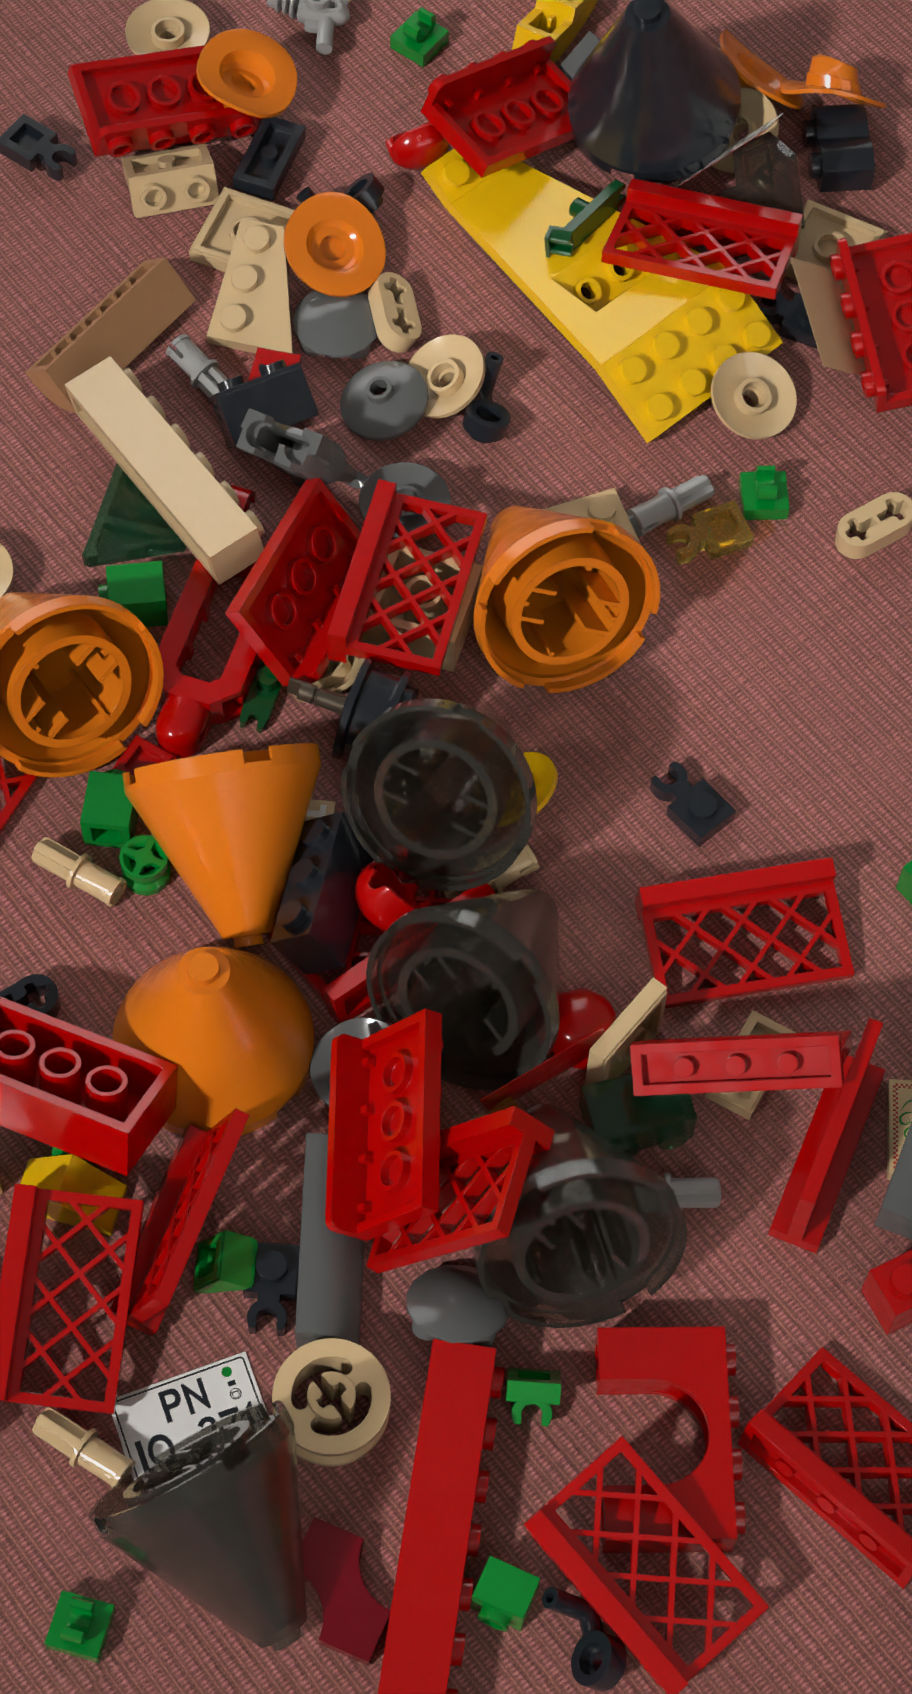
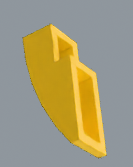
M537 0L535 8L517 24L512 50L523 46L529 40L534 39L537 41L551 36L557 42L550 56L551 61L555 63L574 40L598 0Z

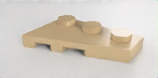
M241 218L206 335L209 344L255 354L257 347L293 353L288 268L283 245V226Z

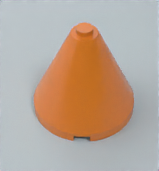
M519 505L507 507L496 515L491 525L474 608L473 620L477 642L497 674L516 687L523 689L525 684L544 686L547 693L568 692L586 687L616 671L634 655L646 639L641 631L649 618L650 612L657 615L659 608V575L654 562L641 543L630 532L616 524L599 519Z
M11 592L0 597V756L15 764L19 771L26 774L57 778L86 773L110 762L123 753L127 748L122 742L132 734L140 722L143 726L147 727L157 709L162 693L164 678L163 662L160 650L152 634L130 610L114 601L101 597L31 592Z
M316 743L282 744L268 746L269 749L243 752L242 749L205 754L134 769V775H130L129 772L122 774L125 795L222 939H233L234 948L264 944L263 934L273 932L289 872L322 765L319 745Z
M229 947L194 948L170 956L150 968L134 983L124 997L115 1018L112 1040L178 1065L176 1109L162 1127L178 1135H182L190 1124L207 1132L235 1108L249 1114L241 1135L253 1132L269 1124L277 1118V1112L295 1094L298 1096L310 1074L315 1043L310 1009L295 982L271 961L254 953Z

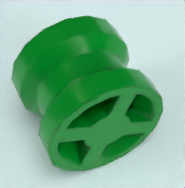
M135 836L123 845L119 859L123 879L127 881L126 886L129 890L144 896L157 894L162 891L170 882L171 868L168 857L154 836ZM150 866H153L155 868L154 870L151 869L150 871L142 873L145 868H149Z

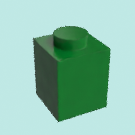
M162 561L106 566L107 584L98 585L99 597L124 606L137 616L145 627L168 625Z
M110 769L105 772H89L80 819L84 845L121 849L128 840L135 837L139 814L125 795L122 777L125 771Z

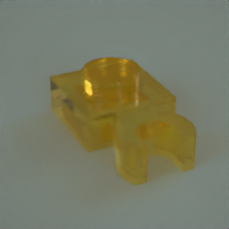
M732 500L694 513L691 522L692 527L683 524L672 526L667 530L665 540L667 545L674 544L675 542H684L688 545L677 549L675 558L677 564H686L694 560L697 553L703 550L706 551L709 559L713 560L750 547L753 544L754 535L736 501Z

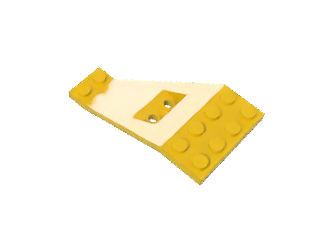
M452 149L421 172V175L446 210L595 369L646 443L654 440L711 397L713 377L719 366L728 358L743 352H757L768 355L783 343L750 294L621 267L623 269V276H620L614 271L612 264L601 262L602 250L621 213L617 210L573 252L571 257L551 254L550 258L546 257L544 238L549 226L565 227L574 218L569 215L571 203L578 197L589 203L593 198L522 162L481 178L455 149ZM634 219L630 220L636 228L646 226ZM661 235L646 239L652 246L666 242ZM634 243L617 248L630 252L639 250ZM690 248V250H691L695 255L701 254V253H699V252L693 250L692 248ZM677 252L663 256V259L671 261L682 259ZM719 262L706 266L708 269L717 271L725 269ZM581 287H585L590 291L591 299H587L582 295Z

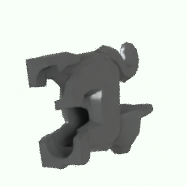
M250 408L248 409L240 426L243 429L236 447L274 464L276 469L290 476L292 482L298 487H302L307 479L320 477L325 485L340 481L361 490L368 477L356 471L346 461V455L340 444L307 428L301 430L276 422L269 415Z

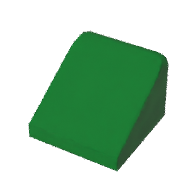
M224 1230L199 1242L193 1284L194 1292L204 1294L240 1291L251 1288L254 1284L258 1248L257 1240L249 1236Z

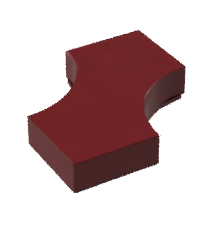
M314 1517L291 1566L292 1572L310 1584L320 1600L323 1610V1626L318 1639L319 1644L369 1666L389 1622L391 1610L379 1604L370 1595L363 1583L359 1563L364 1538Z

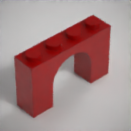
M725 1326L597 1327L594 1343L596 1395L652 1394L668 1397L683 1405L698 1422L705 1445L703 1460L685 1478L664 1485L722 1552H732L737 1541V1535H745L746 1513L744 1501H735L734 1481H742L743 1462L741 1448H732L731 1428H739L738 1396H729L728 1376L736 1375L735 1344H726ZM634 1485L603 1486L602 1491L634 1493ZM642 1485L641 1494L656 1495L649 1485ZM602 1497L601 1531L632 1533L634 1500ZM641 1500L639 1534L671 1536L672 1512L663 1502ZM679 1521L678 1537L694 1538ZM602 1537V1553H631V1539ZM639 1540L638 1553H670V1542ZM678 1543L677 1553L706 1552L700 1544Z

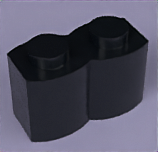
M864 105L812 106L810 120H804L802 125L804 146H811L812 152L808 156L809 178L816 179L819 192L871 190L875 172V160Z

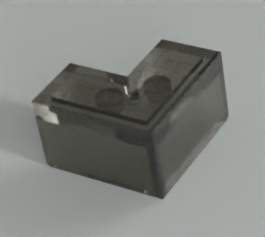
M770 131L752 139L733 151L736 186L714 196L803 214L801 229L805 228L796 154ZM747 254L734 257L733 259L737 260Z

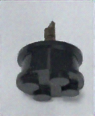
M367 657L356 676L348 696L322 687L318 689L316 685L294 677L289 678L287 692L297 695L298 700L310 704L314 703L315 706L341 714L333 745L332 758L340 760L346 754L371 763V771L379 773L384 763L390 764L391 761L395 762L404 734L398 733L397 730L401 719L411 716L420 689L412 687L413 673L405 671L401 677L375 668V660Z

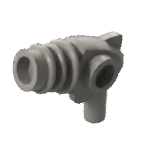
M267 0V6L274 8L277 13L282 11L284 15L289 14L292 20L297 18L299 23L304 24L305 31L317 33L316 51L323 55L332 52L334 27L342 26L350 19L349 0Z

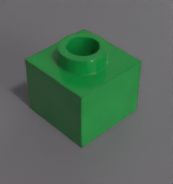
M490 1556L472 1595L471 1609L479 1612L477 1616L479 1621L493 1629L507 1632L510 1626L521 1631L538 1593L541 1578Z

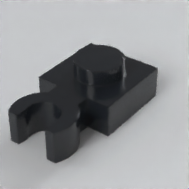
M24 113L0 136V153L31 172L40 164L45 167L46 173L50 178L61 181L64 176L62 166L58 162H67L74 167L78 164L76 151L71 146L59 144L56 132Z
M779 291L775 300L761 298L762 304L769 305L772 308H764L759 305L758 307L771 325H781L779 336L818 349L800 293H795L792 302L784 299Z
M671 762L668 769V774L676 783L671 785L665 784L656 775L651 778L650 790L652 794L659 800L672 802L667 808L666 815L698 847H701L735 818L736 810L704 779H701L692 786L687 781L688 776L685 768L678 762Z
M257 1242L254 1284L251 1288L243 1290L244 1298L258 1299L252 1304L247 1313L248 1330L250 1334H256L258 1320L264 1315H272L277 1319V1336H284L287 1330V1314L281 1301L296 1302L300 1245Z

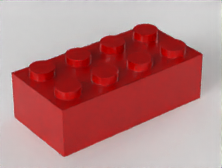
M0 997V1126L128 1176L176 1109L178 1065Z

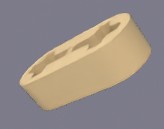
M385 272L378 277L368 292L371 313L380 342L391 351L404 353L419 338L422 333V326L410 284L399 274Z
M890 492L846 514L840 519L836 530L835 546L838 551L848 558L861 559L906 536L912 528V499L899 492ZM889 511L892 515L901 513L902 519L899 520L895 516L885 519L886 512ZM849 531H852L855 535H860L866 531L864 540H861L858 536L849 538Z

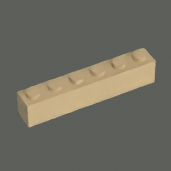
M109 356L64 384L78 417L219 585L257 561L264 550L260 536L265 534L261 522L253 511L249 509L243 512L238 506L240 504L239 499L227 481L224 480L219 483L214 478V470L205 455L200 451L194 454L190 450L189 440L177 423L170 426L166 422L165 412L153 395L146 398L142 394V386L130 368L122 370L113 358Z

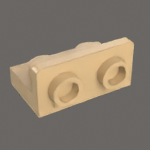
M206 143L121 158L123 174L130 192L133 214L136 218L214 205L219 197L214 162Z

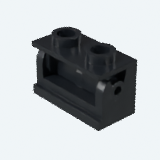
M284 359L259 368L261 374L259 378L245 382L243 376L239 375L217 384L219 393L214 394L208 399L209 402L216 401L217 405L213 406L228 450L236 447L243 429L240 426L249 408L269 415L276 422L287 426L298 424L319 415L300 362L287 367Z

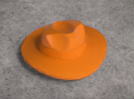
M239 28L217 34L204 46L197 62L196 73L202 88L214 99L223 103L224 108L231 107L250 116L271 118L280 115L289 107L296 92L297 71L291 56L274 39L257 31Z
M725 29L721 32L719 39L721 50L734 66L741 87L755 89L767 98H772L793 109L799 110L805 105L801 94H783L780 92V83L787 81V78L748 50L728 30Z
M822 54L812 57L809 71H807L806 82L787 80L780 83L779 90L783 94L826 93L873 108L882 109L887 106V103L875 101L862 95L858 70L854 66Z
M340 192L316 194L302 202L294 210L286 224L283 245L287 260L295 274L315 291L333 297L354 296L371 287L380 276L386 259V248L382 232L373 215L353 197Z

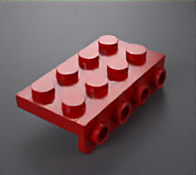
M551 36L537 41L534 39L529 40L519 48L508 52L501 51L493 58L478 64L472 62L464 69L452 74H442L435 78L428 87V96L420 112L481 178L574 139L568 113V95L572 82L550 59L557 44Z
M205 45L70 64L67 73L95 157L105 155L122 157L132 151L150 148L154 151H161L176 144L189 142L199 145L210 142L214 138L227 136L244 138L257 131L262 118L247 115L231 107L224 108L223 103L214 99L202 88L197 78L196 67L200 53Z
M912 232L849 247L846 238L837 239L836 254L830 255V266L834 281L842 280L845 293L840 294L844 319H852L855 332L850 333L853 355L855 359L863 358L866 371L860 372L864 396L865 398L873 397L877 413L911 406Z
M320 477L305 480L225 612L226 616L283 686H288L290 677L312 684L320 680L327 672L328 664L331 661L328 659L327 633L361 533Z
M425 1008L364 1039L348 1034H341L333 1038L331 1043L325 1223L330 1231L368 1241L438 1212L441 1194L439 1185V1154L442 1142L440 1135V1101L442 1098L441 1052L443 1049L441 1013Z

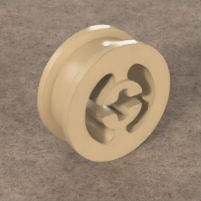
M337 1338L312 1341L295 1350L284 1361L276 1375L272 1391L273 1419L276 1430L287 1448L296 1456L309 1463L334 1467L355 1462L374 1449L381 1440L388 1424L391 1391L387 1374L378 1359L361 1345ZM337 1370L347 1373V1375L339 1372L330 1371L321 1374V1389L331 1400L337 1399L339 1396L341 1397V1413L349 1423L354 1418L356 1397L364 1395L369 1398V1412L361 1424L353 1430L334 1436L314 1432L317 1429L328 1433L338 1432L341 1430L342 1416L334 1406L330 1404L322 1408V1393L314 1381L311 1382L308 1388L307 1407L298 1410L293 1406L292 1400L299 1385L306 1378L317 1372Z

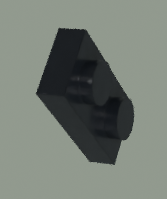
M277 117L263 118L233 176L234 189L274 201L306 138L305 126Z

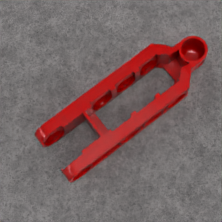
M230 485L239 499L240 504L238 506L243 512L248 511L250 503H255V491ZM198 559L194 563L158 646L163 662L164 678L160 702L163 706L155 726L159 747L180 759L191 757L199 752L211 725L226 723L240 717L241 709L261 660L242 634L239 633L220 678L206 682L181 674L186 659L191 661L193 657V643L202 622H208L210 603L219 585ZM256 562L234 576L246 579Z

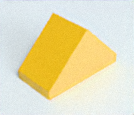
M73 1154L29 1159L20 1184L33 1185L41 1189L125 1198L127 1192V1185ZM49 1202L48 1219L73 1226L82 1221V1218L71 1204ZM79 1205L87 1216L98 1209V1207ZM110 1209L93 1222L100 1233L112 1235L120 1210Z

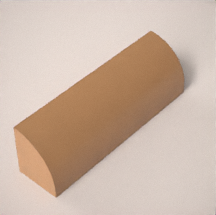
M166 257L144 260L39 358L25 374L50 401L66 411L75 413L64 384L109 356L123 370L192 305L196 299Z

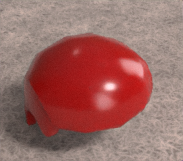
M430 121L409 131L394 135L390 140L388 138L385 141L388 154L393 162L409 170L425 169L444 156L450 147V143Z
M369 863L357 877L355 897L363 915L374 926L383 931L404 932L428 915L433 906L429 900L417 903L416 893L418 885L416 883H401L395 872L384 863Z
M581 987L562 992L549 1002L542 1014L543 1021L541 1026L545 1042L549 1044L554 1054L557 1055L601 1028L606 1031L617 1019V1016L606 997ZM588 1057L572 1067L587 1069Z

